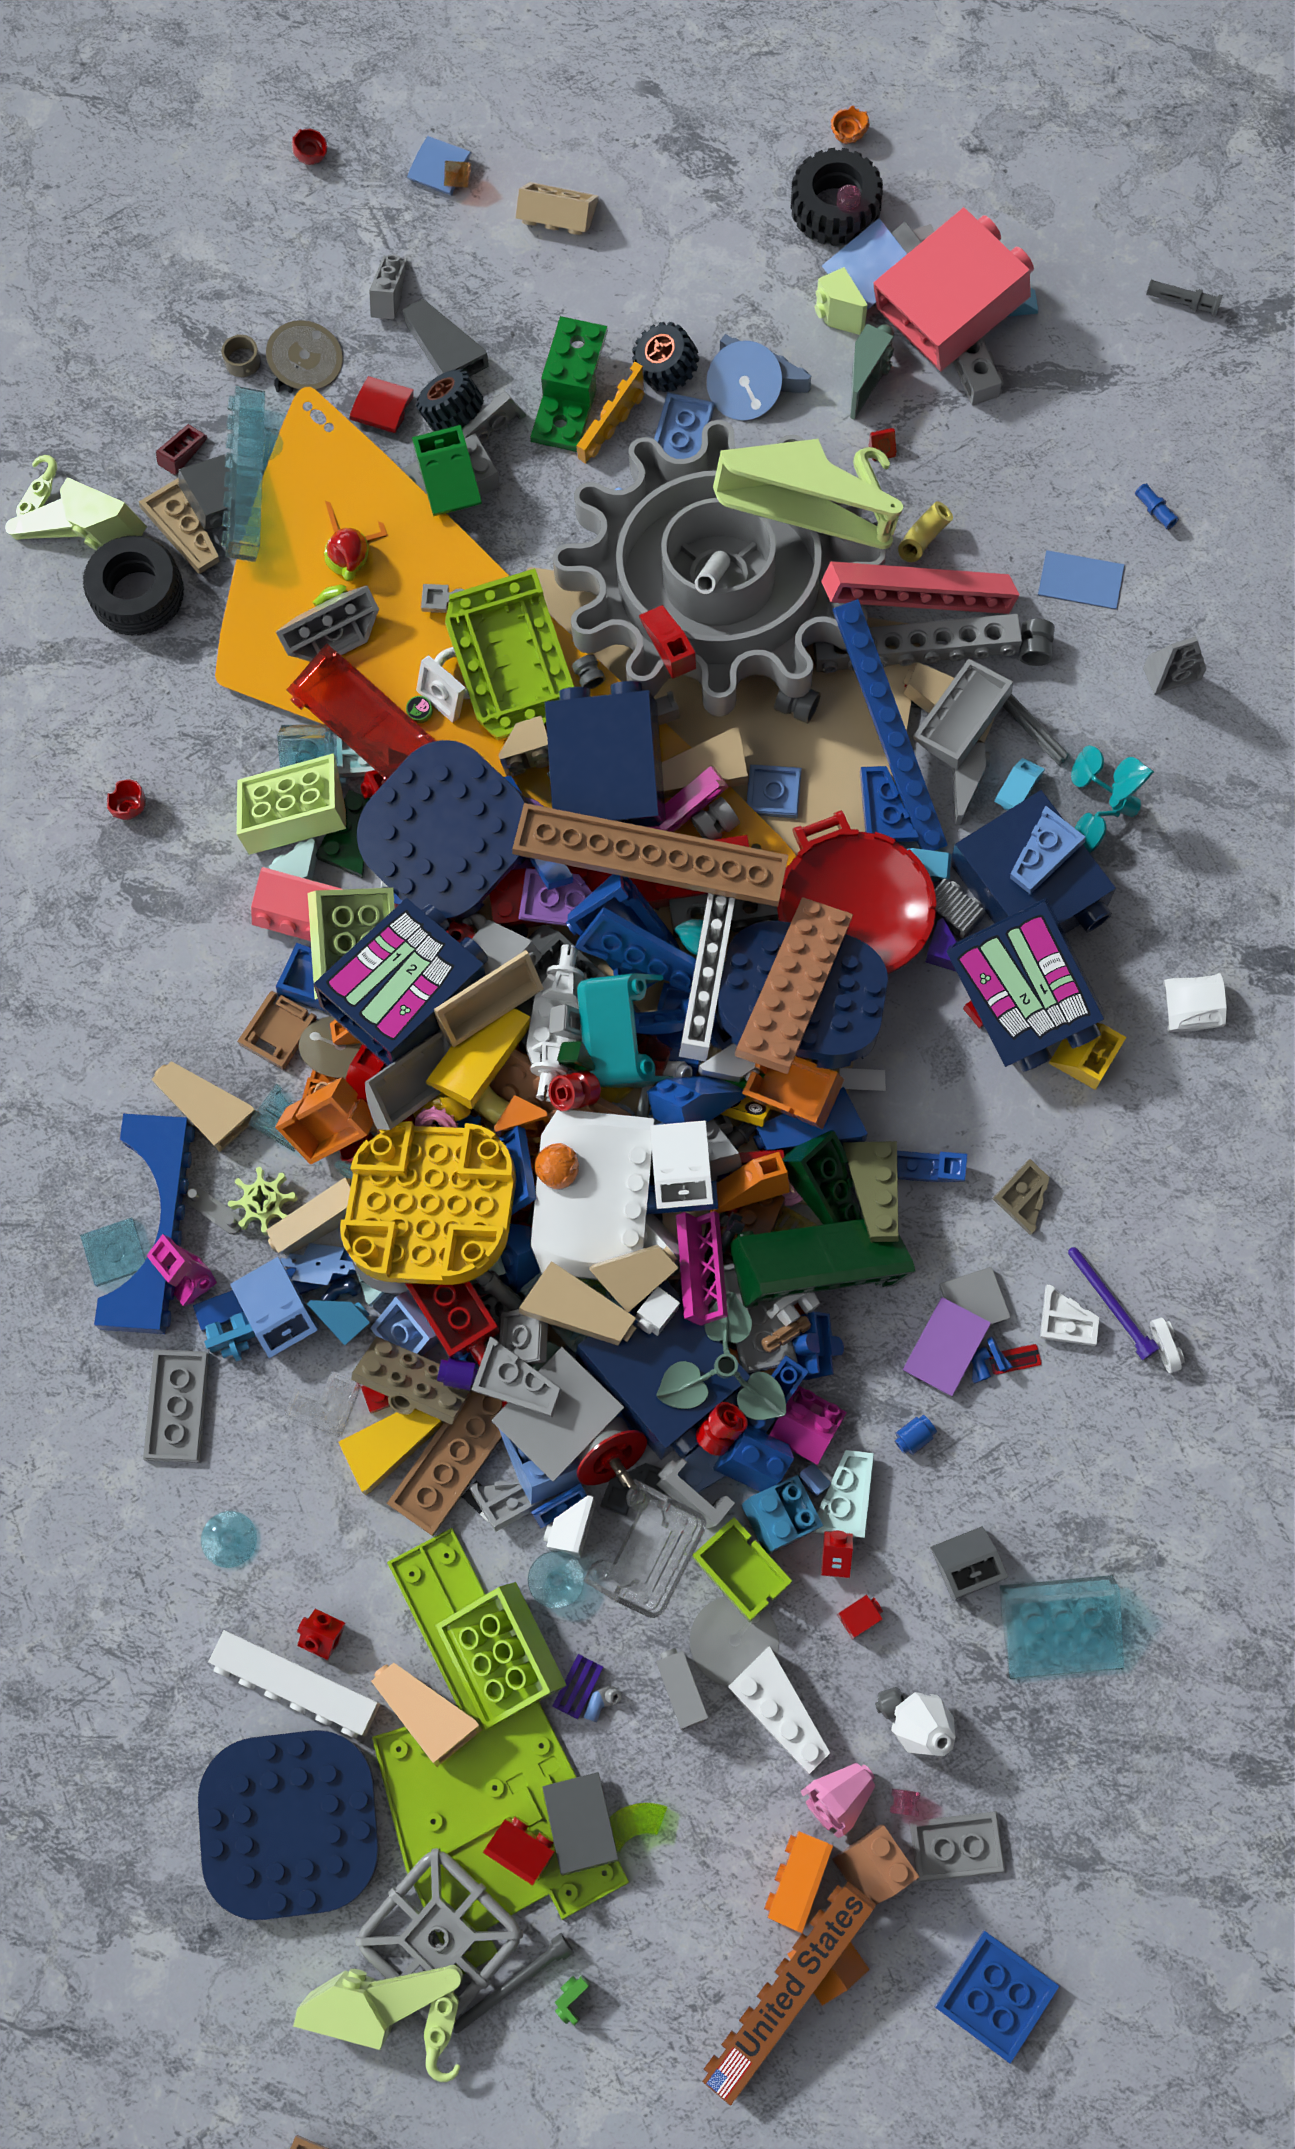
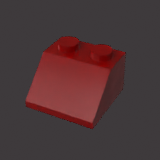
M514 1816L512 1820L508 1817L503 1821L482 1853L533 1886L540 1879L556 1852L552 1846L554 1841L543 1833L539 1832L536 1836L527 1830L529 1824L522 1819Z

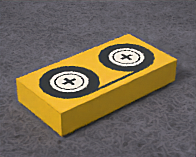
M746 1097L722 1112L721 1115L763 1127L772 1109L753 1102Z

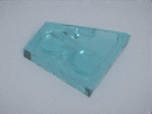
M276 1083L250 1119L249 1125L295 1152L296 1149L275 1128L286 1107L293 1104L292 1102H287L281 1093L283 1089Z

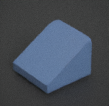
M811 1464L799 1473L801 1482L814 1497H819L831 1485V1482L814 1464Z

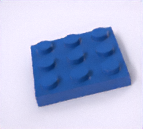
M983 1930L934 2007L1011 2064L1058 1990L1059 1985Z

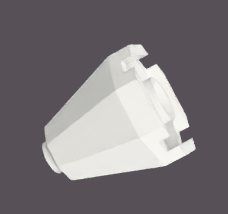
M915 1692L896 1706L894 1714L896 1721L895 1724H892L891 1730L908 1753L945 1756L954 1747V1717L938 1695L930 1694L931 1696Z

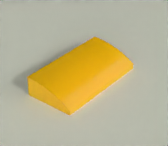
M514 1008L455 1047L451 1046L426 1080V1084L472 1110L510 1057V1054L529 1030L531 1017Z

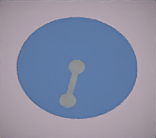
M738 341L724 347L712 360L707 373V391L711 401L715 402V407L722 414L736 420H750L766 413L776 402L782 386V372L775 355L764 345L753 341Z

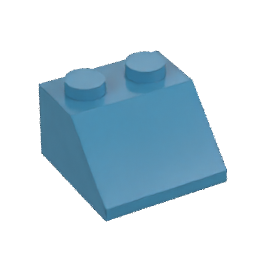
M310 1300L306 1303L343 1345H346L370 1323L366 1318L370 1314L359 1302L355 1305L352 1302Z

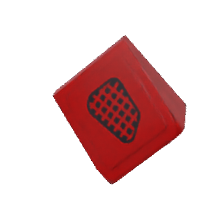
M889 428L871 432L869 447L880 450L887 458L895 457V429Z

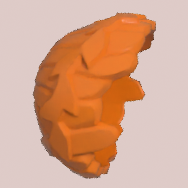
M853 105L848 110H839L831 119V129L835 138L844 144L855 143L861 139L868 131L870 125L867 112L855 109Z
M563 1143L546 1146L536 1158V1175L546 1186L552 1189L568 1187L575 1181L579 1172L577 1154L572 1148Z

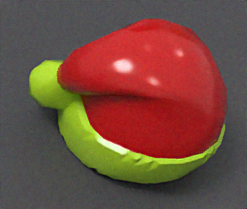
M342 528L336 531L325 545L324 558L326 565L336 574L342 575L346 581H352L356 576L355 573L367 561L369 552L368 542L365 536L354 528Z

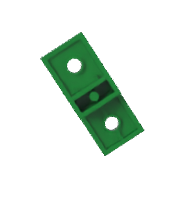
M560 316L541 377L543 396L530 435L532 443L577 452V444L583 437L597 390L595 373L608 333L607 326ZM576 341L584 343L581 348L571 346ZM558 420L567 422L564 427H556L554 425Z

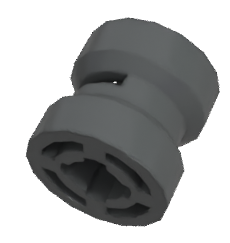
M593 654L579 658L572 665L575 674L580 676L579 682L581 686L589 689L601 685L606 679L603 671L598 669V661Z

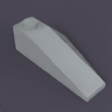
M1196 636L1170 644L1159 651L1153 652L1147 657L1143 667L1154 695L1202 680L1207 669Z

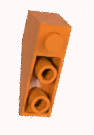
M776 1152L753 1159L716 1183L718 1209L709 1210V1212L722 1213L789 1193L788 1172L780 1153Z

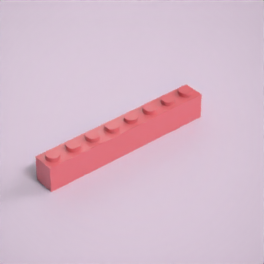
M832 561L821 581L831 603H849L859 599L862 605L1009 614L1020 595L1009 574Z

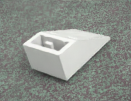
M706 1121L651 1125L657 1209L713 1204Z

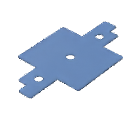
M309 1243L304 1255L289 1254L287 1259H280L284 1267L297 1268L292 1281L328 1285L333 1273L347 1275L349 1270H355L352 1261L340 1260L345 1250L344 1247Z

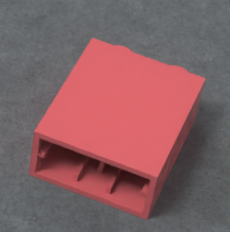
M964 207L873 282L877 309L940 372L1031 297L1030 273L1034 271V266L1029 256L1017 246L1011 251L1000 242L1001 234L999 229L989 217L983 215L977 220Z

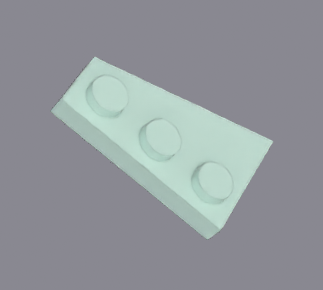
M845 1450L833 1476L832 1483L817 1513L823 1527L812 1533L824 1534V1531L840 1530L853 1534V1538L865 1539L874 1453Z

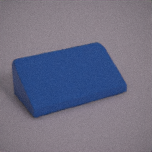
M580 1483L531 1512L539 1527L543 1528L554 1522L556 1517L584 1499L587 1495Z

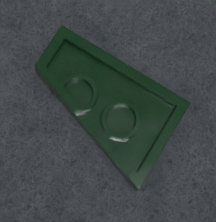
M348 790L344 798L346 829L325 835L315 855L318 860L363 878L364 860L358 847L357 827L360 815L370 798H364L362 794Z

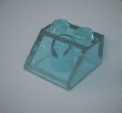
M332 724L281 725L277 734L280 768L334 753Z

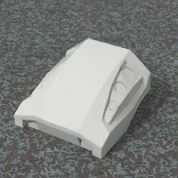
M1221 973L1205 977L1164 980L1163 984L1166 989L1168 1008V1032H1190L1225 1026L1227 1007L1224 981Z

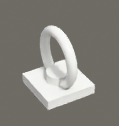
M453 647L443 650L435 659L428 655L421 660L416 688L420 695L426 697L452 723L460 717L463 699H470L467 689L442 667L448 659L456 657Z

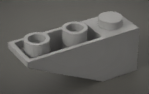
M394 254L383 256L369 290L371 317L395 319L400 305L407 258Z

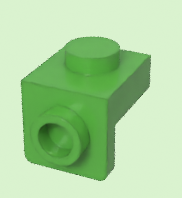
M583 1975L578 1979L572 1976L560 1988L564 1993L554 2002L558 2006L555 2012L565 2024L571 2022L575 2026L580 2020L569 2005L590 1985Z

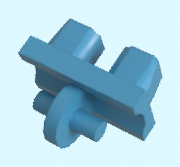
M243 1312L230 1317L234 1330L224 1333L220 1322L205 1326L208 1339L204 1341L206 1349H209L211 1353L221 1350L223 1358L233 1355L236 1362L242 1360L240 1352L250 1349L246 1340L256 1337Z

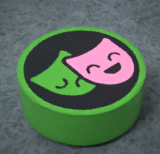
M415 696L408 701L406 712L413 722L423 723L430 719L433 708L426 697Z

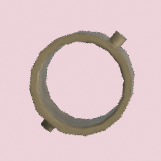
M238 334L228 338L222 345V357L230 374L245 378L257 372L261 364V358L257 344L251 337ZM238 349H250L254 352L252 358L245 363L237 364L229 361L230 355Z

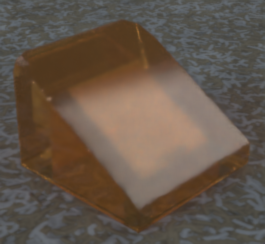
M445 161L444 186L468 188L471 163Z

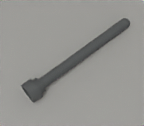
M559 1933L551 1939V1944L546 1952L456 2019L452 2032H461L555 1959L557 1961L560 1959L565 1960L571 1956L574 1951L564 1935Z

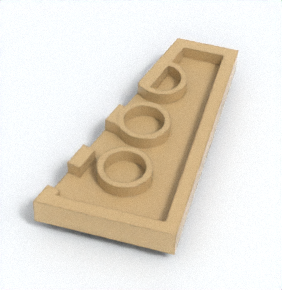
M179 478L140 500L139 506L196 572L201 574L219 563V556L207 532L179 487Z

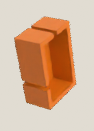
M795 1056L788 1074L755 1063L754 1066L765 1076L762 1078L758 1073L752 1071L743 1090V1095L753 1102L795 1119L797 1117L799 1120L820 1129L824 1128L844 1082V1079L838 1072L817 1068V1064Z
M341 1077L306 1096L305 1100L301 1099L286 1107L275 1128L311 1165L367 1136L374 1121L368 1104L362 1098L357 1100L358 1093Z

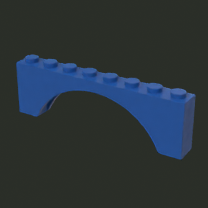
M123 1113L120 1140L126 1147L136 1152L145 1160L155 1178L159 1191L161 1214L154 1245L164 1234L180 1247L182 1233L179 1231L180 1220H184L185 1205L182 1204L183 1194L188 1192L189 1182L188 1178H186V1170L191 1167L192 1154L189 1152L190 1142H194L195 1127L192 1126L187 1117ZM147 1257L143 1265L127 1282L114 1291L98 1298L94 1325L98 1329L106 1331L165 1334L166 1327H170L171 1311H168L169 1301L174 1299L175 1286L165 1280Z

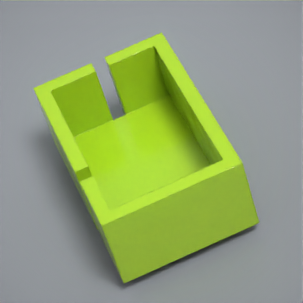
M733 1517L692 1555V1559L750 1623L769 1605L766 1599L768 1597L772 1601L791 1585L792 1580L756 1540L751 1544V1547L747 1542L751 1540V1535Z

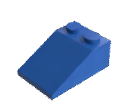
M708 1076L667 1078L659 1081L657 1085L647 1090L653 1118L665 1124L706 1121L707 1123L746 1098L742 1094L744 1089L725 1080Z

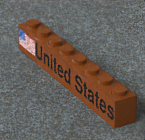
M847 1882L843 1888L839 1885L836 1886L827 1899L832 1903L827 1911L824 1912L820 1909L809 1923L814 1927L808 1937L803 1933L792 1947L796 1951L790 1961L787 1958L782 1960L774 1971L778 1975L773 1985L766 1982L756 1996L761 2000L755 2009L751 2006L747 2008L739 2019V2022L743 2024L737 2034L731 2030L721 2046L725 2048V2051L719 2058L714 2054L703 2070L708 2074L702 2082L730 2106L877 1904L850 1882Z

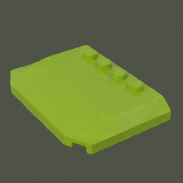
M536 569L527 570L449 594L445 625L477 721L497 740L509 737L516 723L542 716L545 726V702L560 700L559 691L574 687L543 596V590Z

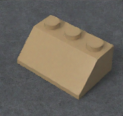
M529 182L519 188L515 218L521 219L522 223L526 225L541 223L545 224L547 229L559 230V227L568 229V232L571 234L582 235V232L590 229L599 196Z

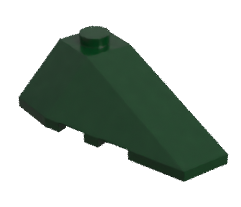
M830 1130L796 1146L782 1159L788 1172L790 1184L823 1225L861 1220L859 1206L853 1201L851 1187L854 1186L852 1178H848L845 1163L848 1162L847 1155L834 1130Z

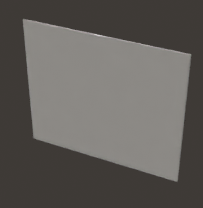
M563 1347L538 1371L562 1390L553 1417L507 1403L491 1420L553 1482L624 1408Z

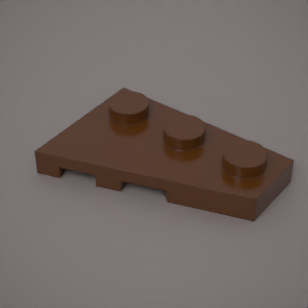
M779 1195L742 1206L737 1212L743 1215L740 1221L745 1223L742 1232L753 1231L754 1234L772 1232L785 1205V1197ZM727 1225L721 1230V1237L725 1232ZM729 1246L724 1255L732 1259Z

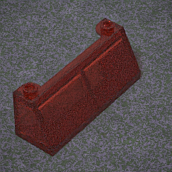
M328 644L320 650L286 689L293 696L290 699L291 702L301 710L304 707L310 710L384 778L381 782L382 784L385 783L412 752L425 744L436 741Z

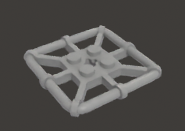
M433 1848L431 1852L419 1860L397 1887L390 1889L387 1899L363 1925L358 1937H355V1945L359 1946L363 1956L386 1979L413 1974L420 1965L428 1971L457 1964L473 1980L458 1998L457 2018L480 1990L486 1989L490 1985L489 1980L516 1950L520 1939L523 1938V1930L519 1929L515 1919L485 1891L487 1889L486 1886L482 1883L478 1884L451 1856L442 1852L440 1848ZM441 1865L471 1893L456 1911L442 1898ZM431 1866L432 1899L419 1912L405 1898V1895ZM478 1900L507 1930L476 1932L462 1916ZM396 1905L413 1920L401 1935L371 1936ZM434 1930L436 1932L443 1931L445 1934L443 1937L445 1940L444 1945L441 1943L434 1945L432 1943L434 1940L432 1932ZM507 1940L481 1972L463 1956L475 1941ZM400 1944L414 1960L399 1975L371 1945ZM428 2004L417 2010L426 2020L430 2005Z

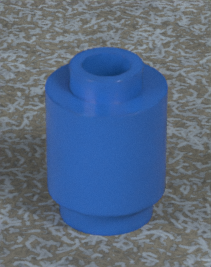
M922 1415L919 1418L915 1417L895 1433L897 1439L894 1442L902 1453L906 1454L909 1452L911 1455H914L934 1439L933 1435L937 1433V1430L932 1422L925 1415Z

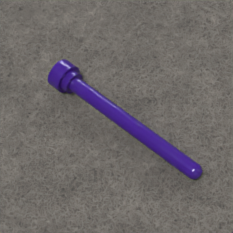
M1071 1247L1068 1250V1255L1136 1343L1134 1346L1137 1349L1136 1353L1143 1361L1158 1351L1160 1347L1155 1340H1150L1148 1336L1145 1337L1080 1251L1076 1247Z

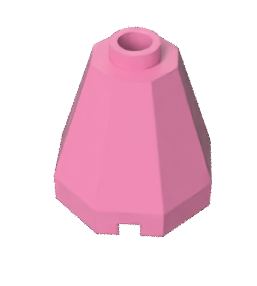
M855 1763L812 1781L801 1790L802 1796L808 1794L807 1807L823 1827L828 1831L834 1827L838 1830L834 1835L840 1838L849 1832L856 1823L875 1788L873 1782L875 1776L866 1765L860 1766Z

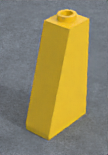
M414 1409L411 1414L407 1415L396 1412L339 1441L338 1443L362 1493L365 1495L371 1493L438 1431L443 1422L418 1409Z

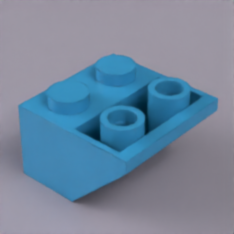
M798 1475L749 1497L741 1504L761 1547L768 1555L823 1527Z

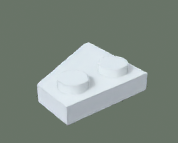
M1046 1285L1040 1338L1096 1346L1099 1317L1089 1310L1081 1308L1079 1303L1073 1299H1068L1056 1291L1052 1285Z

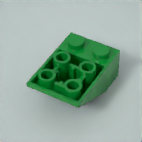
M461 425L412 437L416 459L433 516L482 504Z

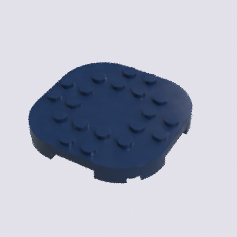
M451 740L434 741L412 752L367 802L358 822V847L367 866L389 888H393L394 893L402 901L408 898L421 910L426 905L431 904L445 916L447 921H459L479 911L485 905L482 902L517 864L521 866L527 858L512 854V849L524 803H529L520 791L471 747Z
M764 921L752 924L738 932L729 944L718 993L716 1018L721 1030L725 1029L732 1036L731 1042L737 1046L790 927V922ZM845 935L796 1053V1056L818 1060L817 1068L838 1069L851 1065V1061L860 1057L862 1059L867 1057L876 1044L882 1022L888 975L881 957L865 942L853 936Z
M311 1730L246 1738L227 1746L214 1757L206 1768L200 1782L198 1815L203 1878L211 1896L222 1908L235 1916L249 1920H267L324 1913L348 1905L365 1890L377 1869L380 1847L378 1844L374 1776L366 1756L354 1743L333 1732Z

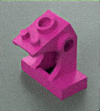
M162 1234L146 1255L165 1280L175 1286L174 1295L184 1307L188 1304H193L197 1297L217 1284L211 1270L200 1257L179 1247L171 1238Z

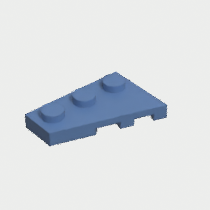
M1045 806L1038 824L1035 825L1026 847L1023 848L1010 874V879L1031 894L1085 843V836Z

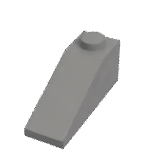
M985 742L975 744L958 770L952 767L955 825H961L982 781L985 769L990 767V753L985 752Z

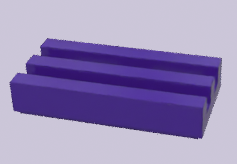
M578 1654L565 1679L567 1686L560 1689L552 1707L578 1720L604 1667ZM582 1662L585 1666L566 1705L563 1706L561 1702ZM592 1667L596 1670L576 1711L571 1710L572 1704Z

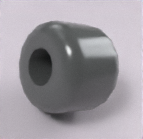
M893 1687L878 1693V1702H875L877 1712L882 1713L889 1720L896 1718L894 1715L896 1706L905 1699L901 1690L898 1687Z

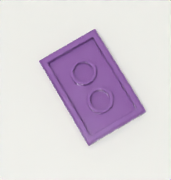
M941 1297L903 1371L953 1397L991 1322Z

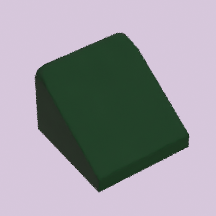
M582 1042L561 1043L557 1058L560 1064L573 1071L595 1070V1065Z

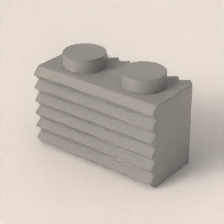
M944 878L934 889L936 894L935 919L943 918L950 931L959 938L964 939L983 919L985 910L978 899L974 897L969 898L965 895L959 884L954 881L948 882Z

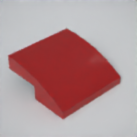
M368 376L354 402L350 413V420L396 433L404 420V411L413 399L414 389Z

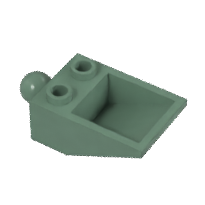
M867 324L855 342L850 418L853 420L856 419L883 374L887 375L892 367L893 362L890 359L894 352V347H892L894 330L889 325L883 324L876 328Z

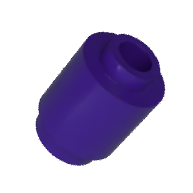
M448 1358V1360L441 1359L437 1382H443V1386L470 1390L479 1369H475V1363L453 1358Z

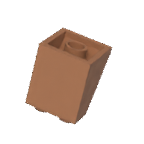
M880 1824L832 1859L846 1881L850 1882L875 1904H879L896 1895L919 1878V1875L886 1827Z

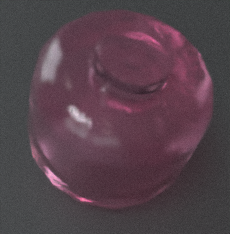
M854 185L841 187L837 193L838 208L845 213L857 211L861 204L860 190Z

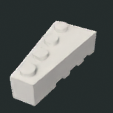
M769 1646L728 1686V1689L806 1773L810 1774L830 1752Z

